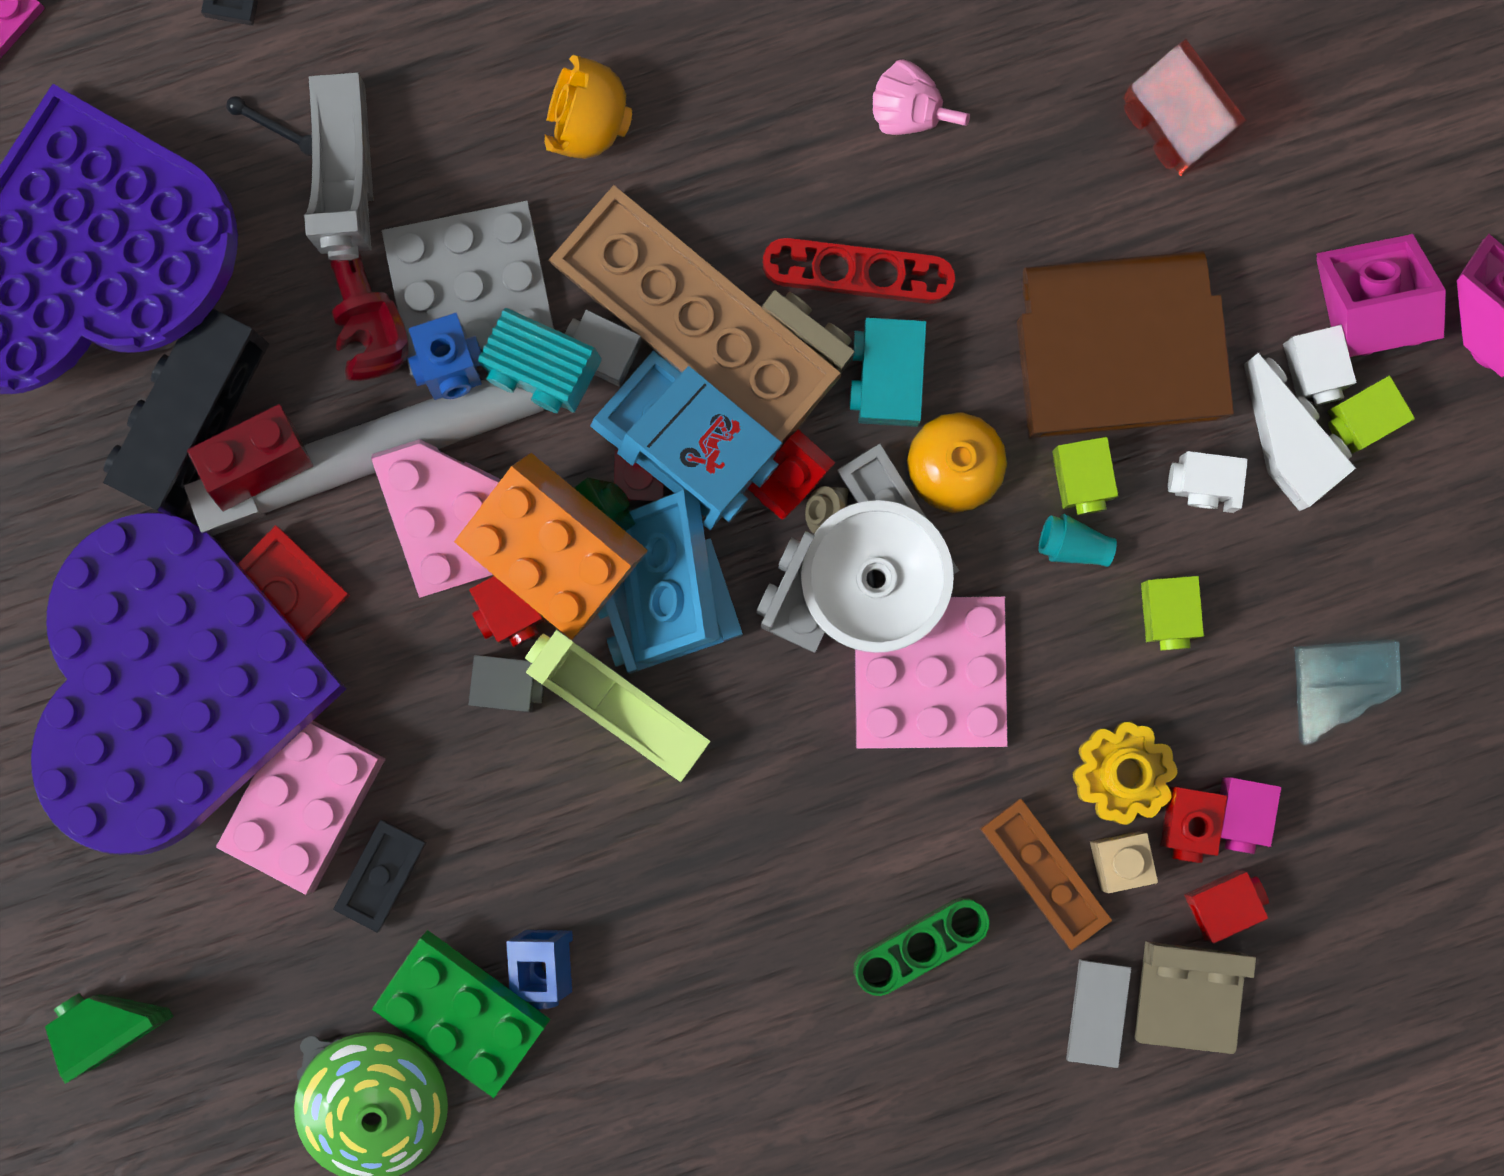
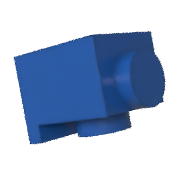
M525 930L506 941L509 989L536 1009L556 1007L559 1005L560 1000L572 993L569 943L573 941L572 931ZM542 962L546 963V972L542 969Z

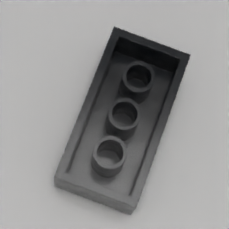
M212 309L200 325L194 327L177 340L169 356L164 354L157 362L151 375V381L155 384L146 401L139 400L132 409L127 422V426L131 430L123 445H116L108 455L103 471L108 474L103 483L171 517H180L189 499L184 485L195 482L200 478L187 450L224 432L269 343L252 328Z

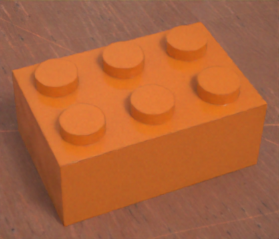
M532 453L510 467L454 541L571 640L592 622L648 552L643 545Z

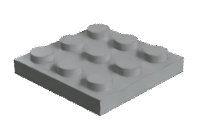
M528 201L382 230L397 310L408 336V358L416 355L408 328L456 312L467 338L476 335L482 352L488 342V337L492 335L493 328L497 325V321L502 315V310L505 308L554 329ZM408 360L410 375L414 377Z

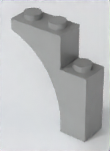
M358 72L309 76L312 123V185L309 207L304 215L306 236L321 254H328V259L352 260L359 257V251L372 250L368 201H374L365 83Z

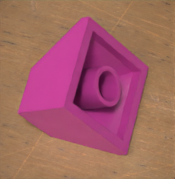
M1488 234L1482 240L1457 279L1463 346L1471 351L1473 358L1480 365L1492 369L1499 376L1503 377L1504 246Z

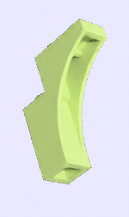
M557 630L551 638L543 633L525 657L526 660L532 663L526 671L528 675L595 720L680 782L683 781L711 742Z

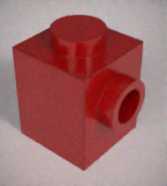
M495 576L469 589L479 607V610L473 612L472 616L485 639L494 636L498 643L504 644L510 641L514 648L540 634L536 626L545 621L544 617Z
M1169 787L1171 799L1166 805L1160 846L1174 848L1172 858L1202 863L1204 854L1218 856L1227 796Z

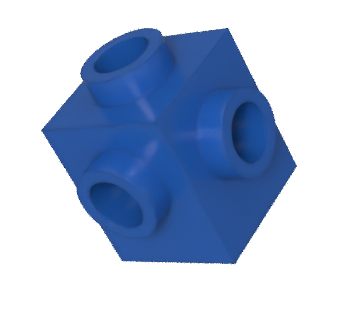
M457 312L408 328L416 352L415 356L408 358L417 386L427 385L434 400L440 398L456 399L469 393L471 388L482 385L477 369L478 366H481L478 359L482 353L476 335L467 338Z

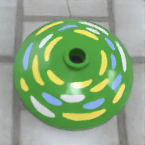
M366 1032L344 1037L318 1053L301 1076L294 1104L296 1128L304 1147L322 1167L338 1176H399L420 1164L437 1145L445 1127L448 1111L447 1093L443 1077L428 1054L414 1043L402 1037L380 1032ZM374 1112L381 1116V1120L375 1125H368L362 1120L364 1115Z

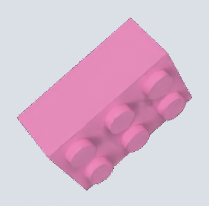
M312 721L253 776L216 848L305 895L315 892L382 767L385 758Z

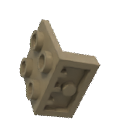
M1145 941L1135 1040L1143 1044L1234 1054L1237 1049L1244 977L1254 978L1256 957L1240 952Z

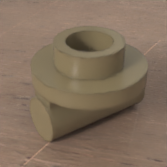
M823 486L817 488L811 494L806 504L805 516L807 525L812 533L815 534L817 529L830 516L847 507V488Z

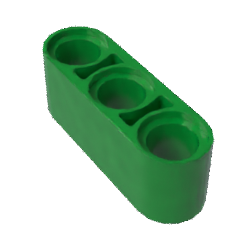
M960 897L947 902L866 948L857 956L854 962L853 972L858 985L871 995L883 996L889 994L974 946L986 936L989 930L987 911L979 903L969 898ZM964 907L972 908L978 917V924L975 930L967 935L955 933L951 925L954 913ZM920 932L928 933L934 940L932 954L922 960L910 957L907 951L910 938ZM876 957L887 960L891 966L889 978L884 983L878 985L867 982L863 976L865 964L870 959Z

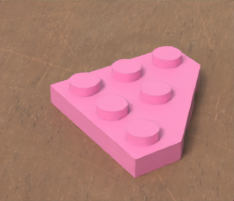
M421 439L372 454L371 460L419 598L493 575L454 541L501 479L467 462L462 463L438 451L437 447Z

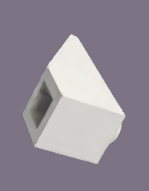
M1258 353L1244 364L1267 472L1297 509L1301 511L1314 504L1356 468L1348 460L1352 457V454L1346 444L1335 434L1328 436L1316 422L1320 416L1314 406L1303 396L1296 398L1284 384L1287 381V376L1281 367L1271 358L1264 360Z

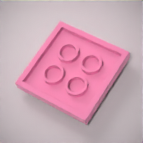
M951 597L943 616L936 626L914 644L896 651L882 653L855 650L856 749L1007 747L1005 597Z

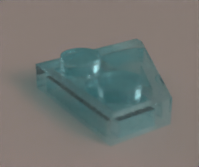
M1394 639L1295 647L1299 741L1303 745L1319 740L1318 736L1342 722L1347 724L1362 715L1369 706L1376 703L1381 704L1401 692L1399 642Z

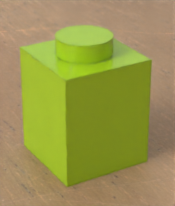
M1390 375L1327 411L1332 419L1328 422L1331 433L1338 436L1348 446L1352 454L1415 419Z
M1103 437L1058 445L1052 453L1063 509L1076 507L1077 515L1107 510L1106 501H1112L1118 496L1108 438Z
M1199 576L1155 579L1141 583L1146 642L1160 641V651L1191 648L1190 639L1204 636Z

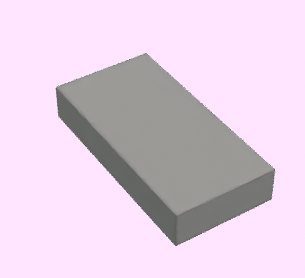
M1079 959L1066 1056L1067 1061L1118 1068L1131 967Z

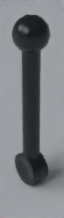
M233 96L227 100L226 109L230 114L246 116L299 145L302 153L306 156H312V135L304 137L246 106L244 99L239 96Z

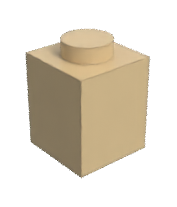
M1137 831L1090 841L1100 891L1109 894L1158 883L1147 833Z

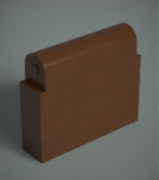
M1204 251L1024 267L1023 296L1026 313L1021 314L1017 320L1029 439L1221 421L1234 414L1221 295L1211 296L1208 264Z

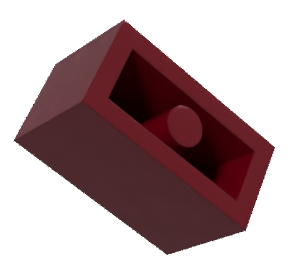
M280 404L187 450L207 493L222 512L314 466L293 423Z

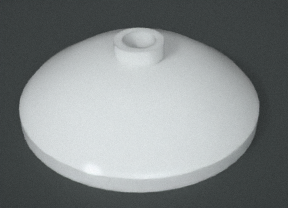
M881 500L865 501L839 510L817 529L802 563L801 583L803 596L811 615L830 637L855 650L882 653L896 651L914 644L936 626L949 604L954 575L951 555L945 540L927 518L899 503ZM879 570L884 574L886 581L881 588H872L868 585L866 576L870 571Z

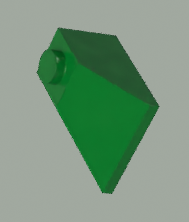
M78 993L54 1009L58 1018L47 1024L45 1029L59 1075L66 1084L97 1068L174 1017V1015L167 1007L104 994H97L84 1000L81 993Z

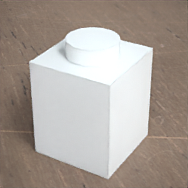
M1342 325L1294 336L1283 344L1297 398L1299 396H1303L1306 399L1313 398L1315 406L1343 399L1342 390L1357 383Z

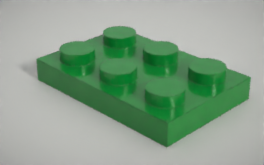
M429 930L419 939L372 1008L373 1011L492 1098H495L551 1020Z

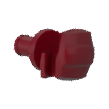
M360 253L358 258L352 259L349 262L348 260H332L330 265L334 271L343 301L332 310L335 323L339 326H344L337 338L336 350H343L353 341H359L366 348L363 353L355 355L353 359L346 362V380L364 381L395 372L408 358L409 344L403 321L393 300L390 301L389 295L384 292H372Z

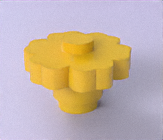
M1130 722L1118 724L1114 732L1107 729L1095 730L1089 740L1085 741L1079 748V755L1084 764L1079 765L1073 772L1074 782L1078 786V797L1084 802L1096 803L1095 810L1099 818L1123 825L1130 824L1137 814L1146 818L1156 816L1161 807L1165 806L1171 799V791L1166 783L1173 780L1177 775V767L1173 761L1171 748L1166 744H1154L1155 737L1151 728L1137 726Z

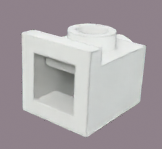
M1187 451L1180 456L1179 463H1172L1168 492L1175 493V496L1188 497V505L1193 507L1217 509L1218 501L1224 502L1223 512L1234 513L1242 509L1248 459Z

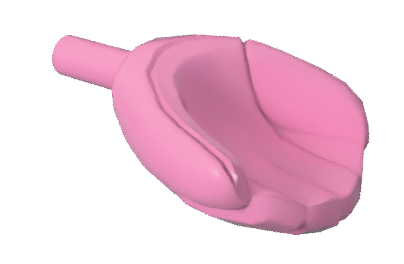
M904 59L897 60L895 64L881 75L876 84V90L873 93L874 118L879 123L880 130L885 134L902 135L925 131L936 127L939 120L967 126L970 120V114L942 108L943 99L936 88L935 82L917 65Z

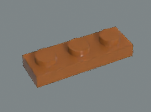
M1021 798L980 827V830L1070 950H1074L1112 921Z

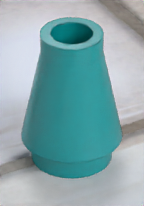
M1062 514L1060 517L1050 515L1045 521L1039 540V553L1047 555L1050 562L1097 564L1109 567L1114 559L1117 548V540L1115 538L1106 536L1066 514Z

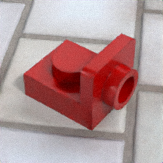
M798 429L774 456L773 460L779 466L760 488L752 483L748 489L764 506L773 511L779 518L785 519L810 494L835 462Z

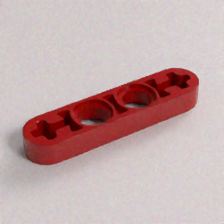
M781 238L771 242L763 255V271L766 277L772 283L784 287L934 304L945 300L951 293L955 283V272L951 264L944 258L933 255L792 238ZM781 250L791 251L792 260L806 262V252H815L811 267L813 279L803 278L806 267L792 266L788 274H780L778 265L770 262L771 258H779ZM829 255L842 257L848 265L847 275L839 281H829L820 272L819 266L821 261ZM878 261L890 262L897 271V280L888 287L876 286L869 278L870 267ZM904 263L913 264L914 267L911 275L925 276L929 268L938 269V277L946 279V284H939L936 291L931 293L926 291L927 285L925 282L911 280V291L901 290L906 276Z

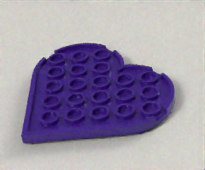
M55 84L51 85L0 164V394L24 393L52 382L73 368L92 342L109 350L135 353L157 349L181 338L194 327L200 325L216 305L233 274L237 254L238 233L235 214L227 195L217 182L191 162Z
M141 513L116 519L92 532L73 549L61 566L49 595L46 620L48 640L53 657L67 680L49 700L40 717L33 739L31 767L38 799L48 817L60 831L83 846L103 853L118 855H144L163 850L179 842L200 826L347 688L226 549L210 534L206 532L201 533L198 526L176 516L171 517L167 514Z

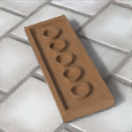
M615 185L610 188L549 259L554 267L628 329L640 335L646 344L682 373L690 366L781 441L782 445L841 378V373L772 315L764 311L761 306Z

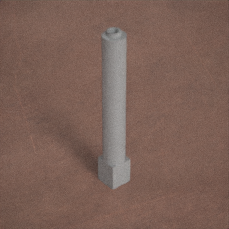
M487 379L481 380L482 385L471 388V391L456 399L440 398L437 400L432 398L304 445L314 465L313 467L224 512L207 493L201 479L184 485L201 533L206 532L214 536L263 518L269 511L376 473L371 460V456L374 453L419 439L441 449L542 412L544 408L531 401L533 395L531 392L516 387L514 393H510L491 384Z

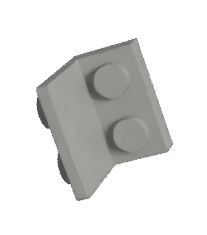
M805 531L801 541L791 537L778 564V569L786 573L779 587L769 583L756 613L764 617L761 623L762 629L815 653L825 631L814 620L803 596L801 583L802 563L815 536Z

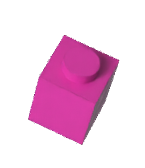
M1222 778L1220 795L1227 796L1221 838L1226 839L1225 849L1255 854L1256 844L1271 847L1281 787L1236 778Z

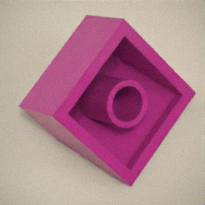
M1413 234L1317 253V265L1331 327L1342 325L1350 357L1370 355L1378 351L1408 345L1413 346L1444 338L1446 289Z

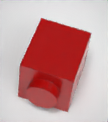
M1236 870L1184 894L1204 940L1210 943H1216L1268 919L1263 907L1269 904L1266 891L1257 876L1250 878L1246 871Z

